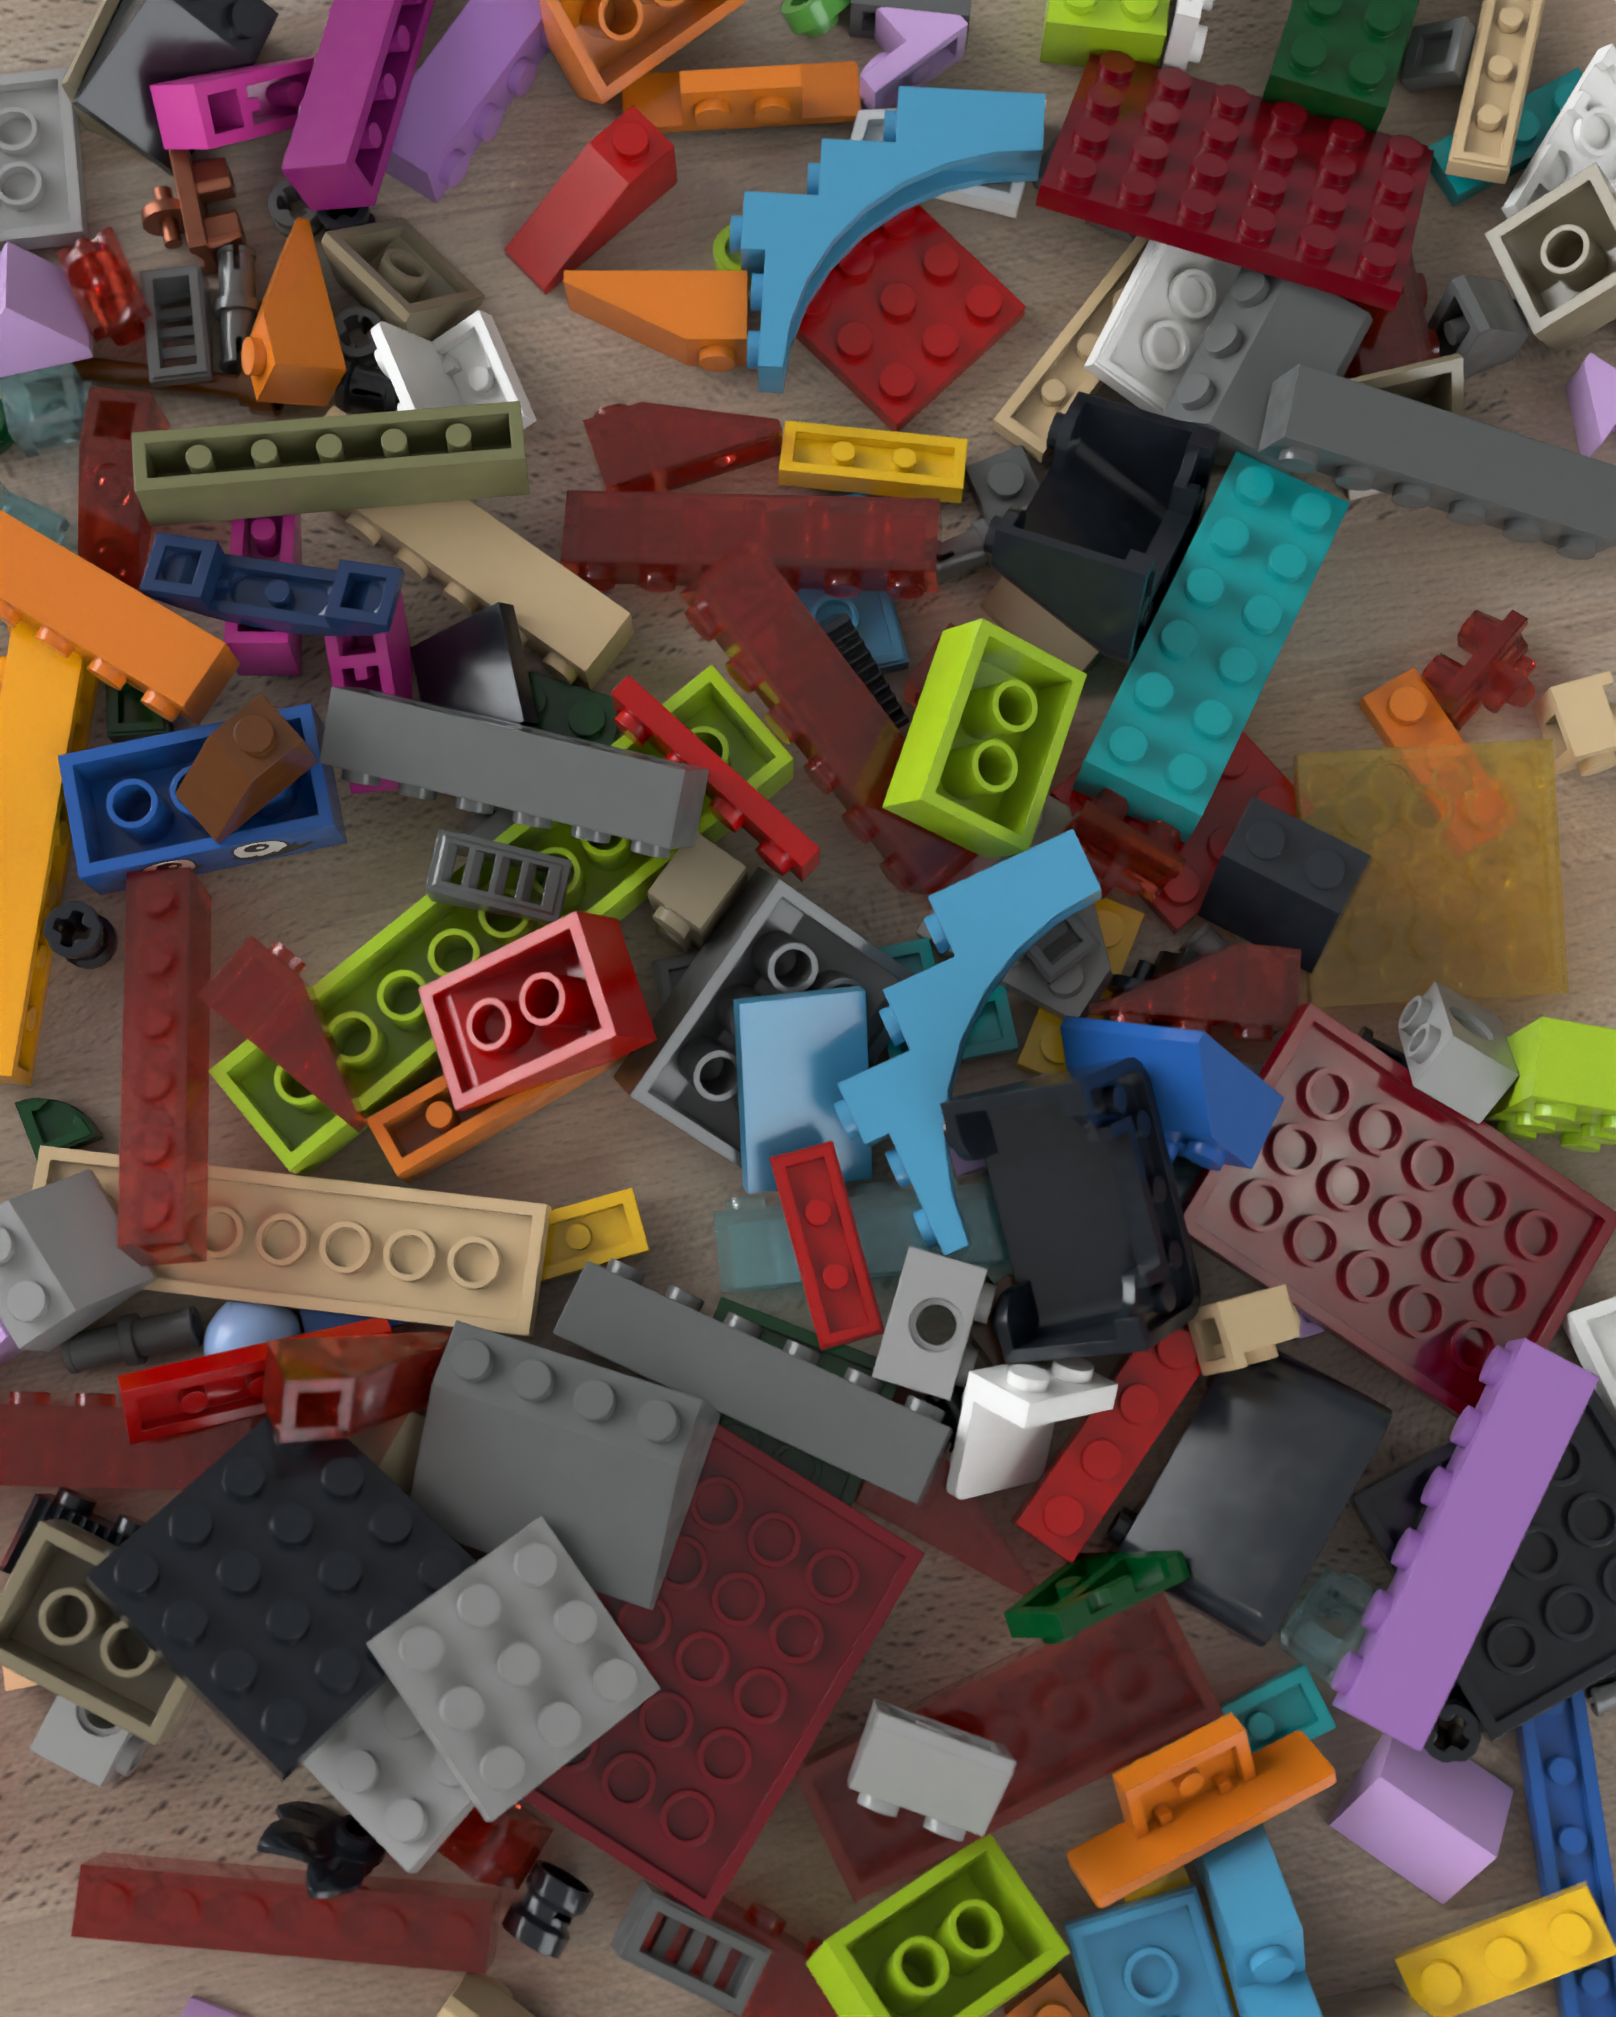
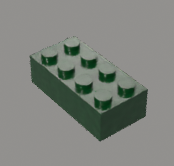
M1292 0L1261 101L1272 104L1281 101L1294 102L1302 106L1309 115L1330 121L1338 118L1352 119L1360 123L1365 131L1376 134L1389 103L1420 0Z

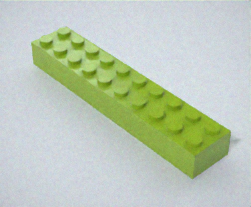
M712 664L662 704L765 799L769 800L794 779L793 756ZM625 735L611 745L665 758L650 743L646 742L642 747H639ZM705 794L698 833L715 844L729 833L730 830L711 813L708 804L712 800ZM553 820L551 828H537L514 823L493 840L572 861L561 918L574 911H581L617 918L618 922L649 898L647 891L679 849H671L669 858L643 855L630 850L631 839L611 835L609 843L587 841L571 836L572 825ZM483 861L478 890L488 892L494 862ZM466 863L453 873L451 883L462 884ZM510 865L504 896L515 899L521 867ZM536 870L530 903L541 905L548 872ZM426 894L208 1072L286 1168L295 1175L310 1176L369 1127L365 1119L407 1096L442 1068L418 988L548 924L432 902Z

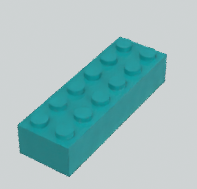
M1236 451L1084 759L1072 787L1073 790L1187 843L1209 803L1350 505L1349 502Z

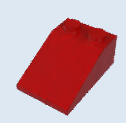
M574 911L418 988L455 1111L468 1110L604 1065L657 1040L617 918Z

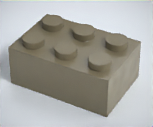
M65 1519L40 1521L0 1594V1665L155 1746L176 1737L197 1695L113 1612L86 1582V1575L111 1554L117 1546Z

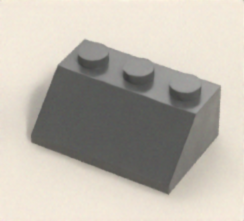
M1242 267L1162 416L1221 432L1213 465L1229 466L1236 451L1286 474H1292L1291 471L1285 470L1278 465V459L1258 453L1272 382L1299 363L1343 377L1373 319L1369 312L1338 295Z

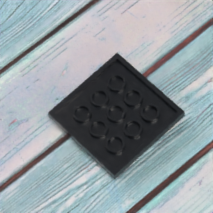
M1595 1389L1454 1682V1686L1465 1705L1477 1716L1482 1735L1491 1742L1616 1671V1424ZM1450 1439L1352 1493L1349 1498L1352 1507L1392 1577H1394L1398 1568L1391 1564V1559L1399 1539L1407 1528L1417 1529L1426 1511L1427 1505L1421 1503V1496L1425 1485L1438 1466L1446 1469L1457 1445L1452 1443Z
M297 1390L86 1575V1582L113 1612L283 1782L389 1678L366 1643L477 1561Z

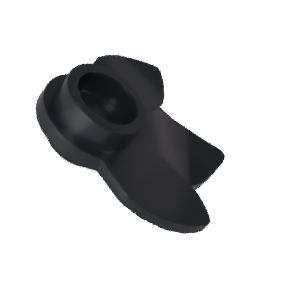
M304 1801L279 1804L276 1809L279 1820L272 1822L264 1830L257 1844V1851L261 1853L284 1856L308 1864L305 1875V1887L311 1899L337 1897L359 1889L362 1886L364 1877L370 1875L374 1867L381 1864L387 1852L351 1814L341 1817L322 1805Z

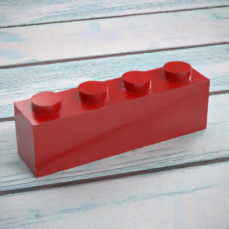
M1188 1323L1147 1351L1130 1352L1122 1356L1108 1379L1118 1384L1113 1409L1081 1416L1045 1469L1041 1478L1036 1482L1010 1520L1013 1525L1062 1560L1069 1563L1075 1560L1202 1372Z

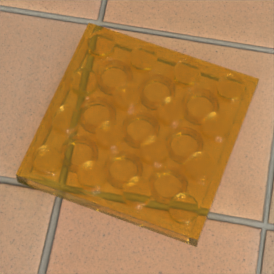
M1553 738L1297 753L1293 756L1296 818L1370 854L1373 859L1313 974L1306 971L1308 1003H1312L1316 1007L1410 1002L1417 995L1423 997L1435 981L1440 982L1467 999L1569 993Z

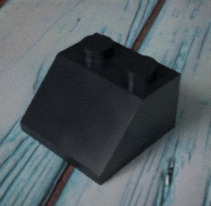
M1252 797L1222 853L1198 916L1313 974L1372 864V856Z

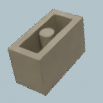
M697 832L695 847L679 848L647 891L653 912L652 918L659 924L656 932L664 940L684 953H687L691 946L700 951L747 884V866Z

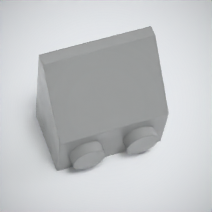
M91 1170L82 1171L8 1199L0 1205V1318L19 1349L49 1353L158 1279L152 1266Z
M874 1698L847 1780L850 1789L860 1792L857 1800L858 1804L892 1817L897 1816L899 1807L906 1808L926 1816L923 1827L950 1839L963 1841L966 1831L984 1836L1012 1776L1016 1760L1005 1745Z

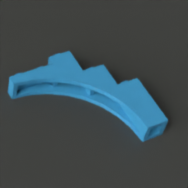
M899 86L897 111L885 110L883 141L822 138L820 163H808L807 194L744 191L743 215H731L730 253L741 254L742 271H747L748 278H752L751 311L761 312L760 331H749L747 344V369H758L759 392L784 393L790 351L807 307L831 270L866 235L900 212L947 192L988 183L1038 180L1043 153L1045 94Z
M1073 829L927 896L935 912L923 918L939 954L952 949L955 956L883 989L889 1006L879 1010L894 1046L906 1042L910 1050L837 1083L844 1099L834 1103V1106L848 1137L852 1139L861 1135L864 1144L869 1147H873L890 1138L892 1139L895 1148L885 1152L892 1172L901 1189L908 1185H913L922 1205V1209L912 1213L916 1225L928 1249L940 1245L944 1256H951L973 1246L956 1197L950 1147L944 1137V1118L940 1103L952 1098L965 1045L988 998L1016 961L1057 924L1102 898L1100 884Z
M1263 1823L1194 1859L1240 2017H1323L1305 1969L1303 1929Z

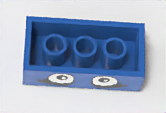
M308 703L277 711L304 740L318 762L219 845L176 797L175 793L209 735L225 721L59 755L58 760L79 878L99 895L347 843L333 766L319 763L325 725L312 704Z

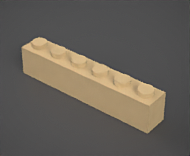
M333 405L324 417L348 414ZM470 500L337 511L347 518L344 522L345 526L361 541L372 547L379 541L396 554L393 556L394 561L409 575L420 581L429 576L445 588L442 591L444 597L463 613L471 616L475 610L479 612L497 602L513 605L522 647L526 645L543 657L541 661L542 666L556 679L569 685L576 680L587 689L592 690L635 634L630 612Z

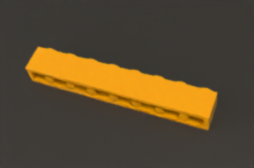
M20 620L15 628L7 625L8 631L11 633L7 656L3 655L0 657V1083L31 1086L54 953L43 933L44 922L52 909L62 906L72 846V835L58 756L88 750L100 679L87 670L91 661L74 651L68 659L57 655L34 638L38 631L37 629Z

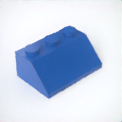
M1065 1016L1060 1029L1067 1070L1135 1057L1142 1062L1152 1084L1171 1163L1178 1156L1188 1158L1197 1165L1214 1171H1220L1223 1164L1253 1169L1285 1098L1207 1033L1196 1030Z

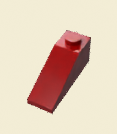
M632 105L584 147L505 247V254L546 295L564 280V270H576L678 183L674 145Z

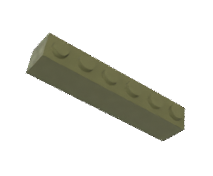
M520 401L131 433L134 491L150 527L530 494Z

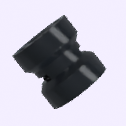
M536 1860L526 1878L527 1893L521 1901L511 1904L501 1925L509 1934L531 1949L545 1956L559 1958L570 1940L568 1927L571 1924V1920L573 1917L585 1913L594 1896V1892L585 1883L562 1868L543 1860Z

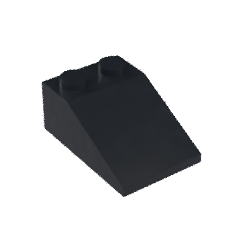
M122 0L75 94L72 104L169 175L174 176L169 149H164L150 85L199 74L255 65L279 13L263 0ZM188 149L191 155L195 151V149Z

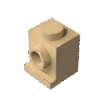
M1611 671L1552 686L1533 705L1556 774L1578 769L1581 776H1589L1616 766V756L1614 753L1616 751V705L1612 702L1608 703L1605 691L1614 683Z
M1285 1284L1200 1306L1196 1316L1188 1322L1203 1376L1241 1369L1250 1364L1278 1357L1275 1344L1301 1337L1299 1333V1314L1289 1299Z

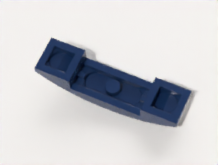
M157 532L139 589L142 594L163 603L207 617L245 626L316 636H363L390 631L405 573L402 568L340 559L338 569L332 570L224 553L218 541Z

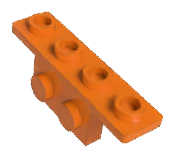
M854 61L646 73L622 90L623 113L634 105L661 133L855 122L858 111L861 110L858 64Z
M1230 1712L1206 1726L1195 1729L1190 1734L1162 1749L1137 1759L1131 1765L1112 1774L1124 1822L1069 1850L1067 1853L1068 1862L1096 1906L1104 1908L1334 1785L1337 1781L1335 1770L1306 1734L1300 1730L1294 1731L1251 1754L1246 1729L1234 1714Z

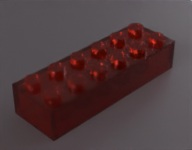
M1162 1591L1082 1630L1071 1640L1048 1645L1044 1644L1040 1639L903 1708L1005 1745L1016 1760L1012 1776L984 1836L966 1831L963 1841H957L923 1827L926 1816L899 1807L897 1816L892 1817L858 1804L857 1800L860 1792L850 1789L847 1779L864 1728L805 1757L795 1777L850 1896L855 1903L1224 1714Z

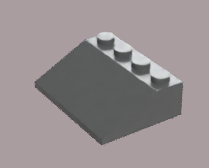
M758 866L651 1021L657 1040L630 1052L613 1078L630 1097L742 1168L733 999L860 986L866 990L868 1068L870 1069L891 1040L879 1013V1010L889 1006L883 989L915 974L781 879Z
M456 1320L431 1386L410 1498L457 1543L486 1553H490L532 1521L542 1516L592 1590L653 1611L721 1414L703 1399Z

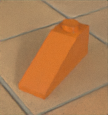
M297 217L276 262L250 337H246L242 345V368L246 375L251 376L257 402L327 407L347 370L308 218Z
M564 270V286L569 310L688 366H700L705 370L713 372L728 371L735 366H747L749 323L747 271Z

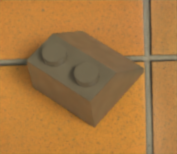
M1595 162L1485 233L1533 334L1557 354L1616 319V191L1600 166Z

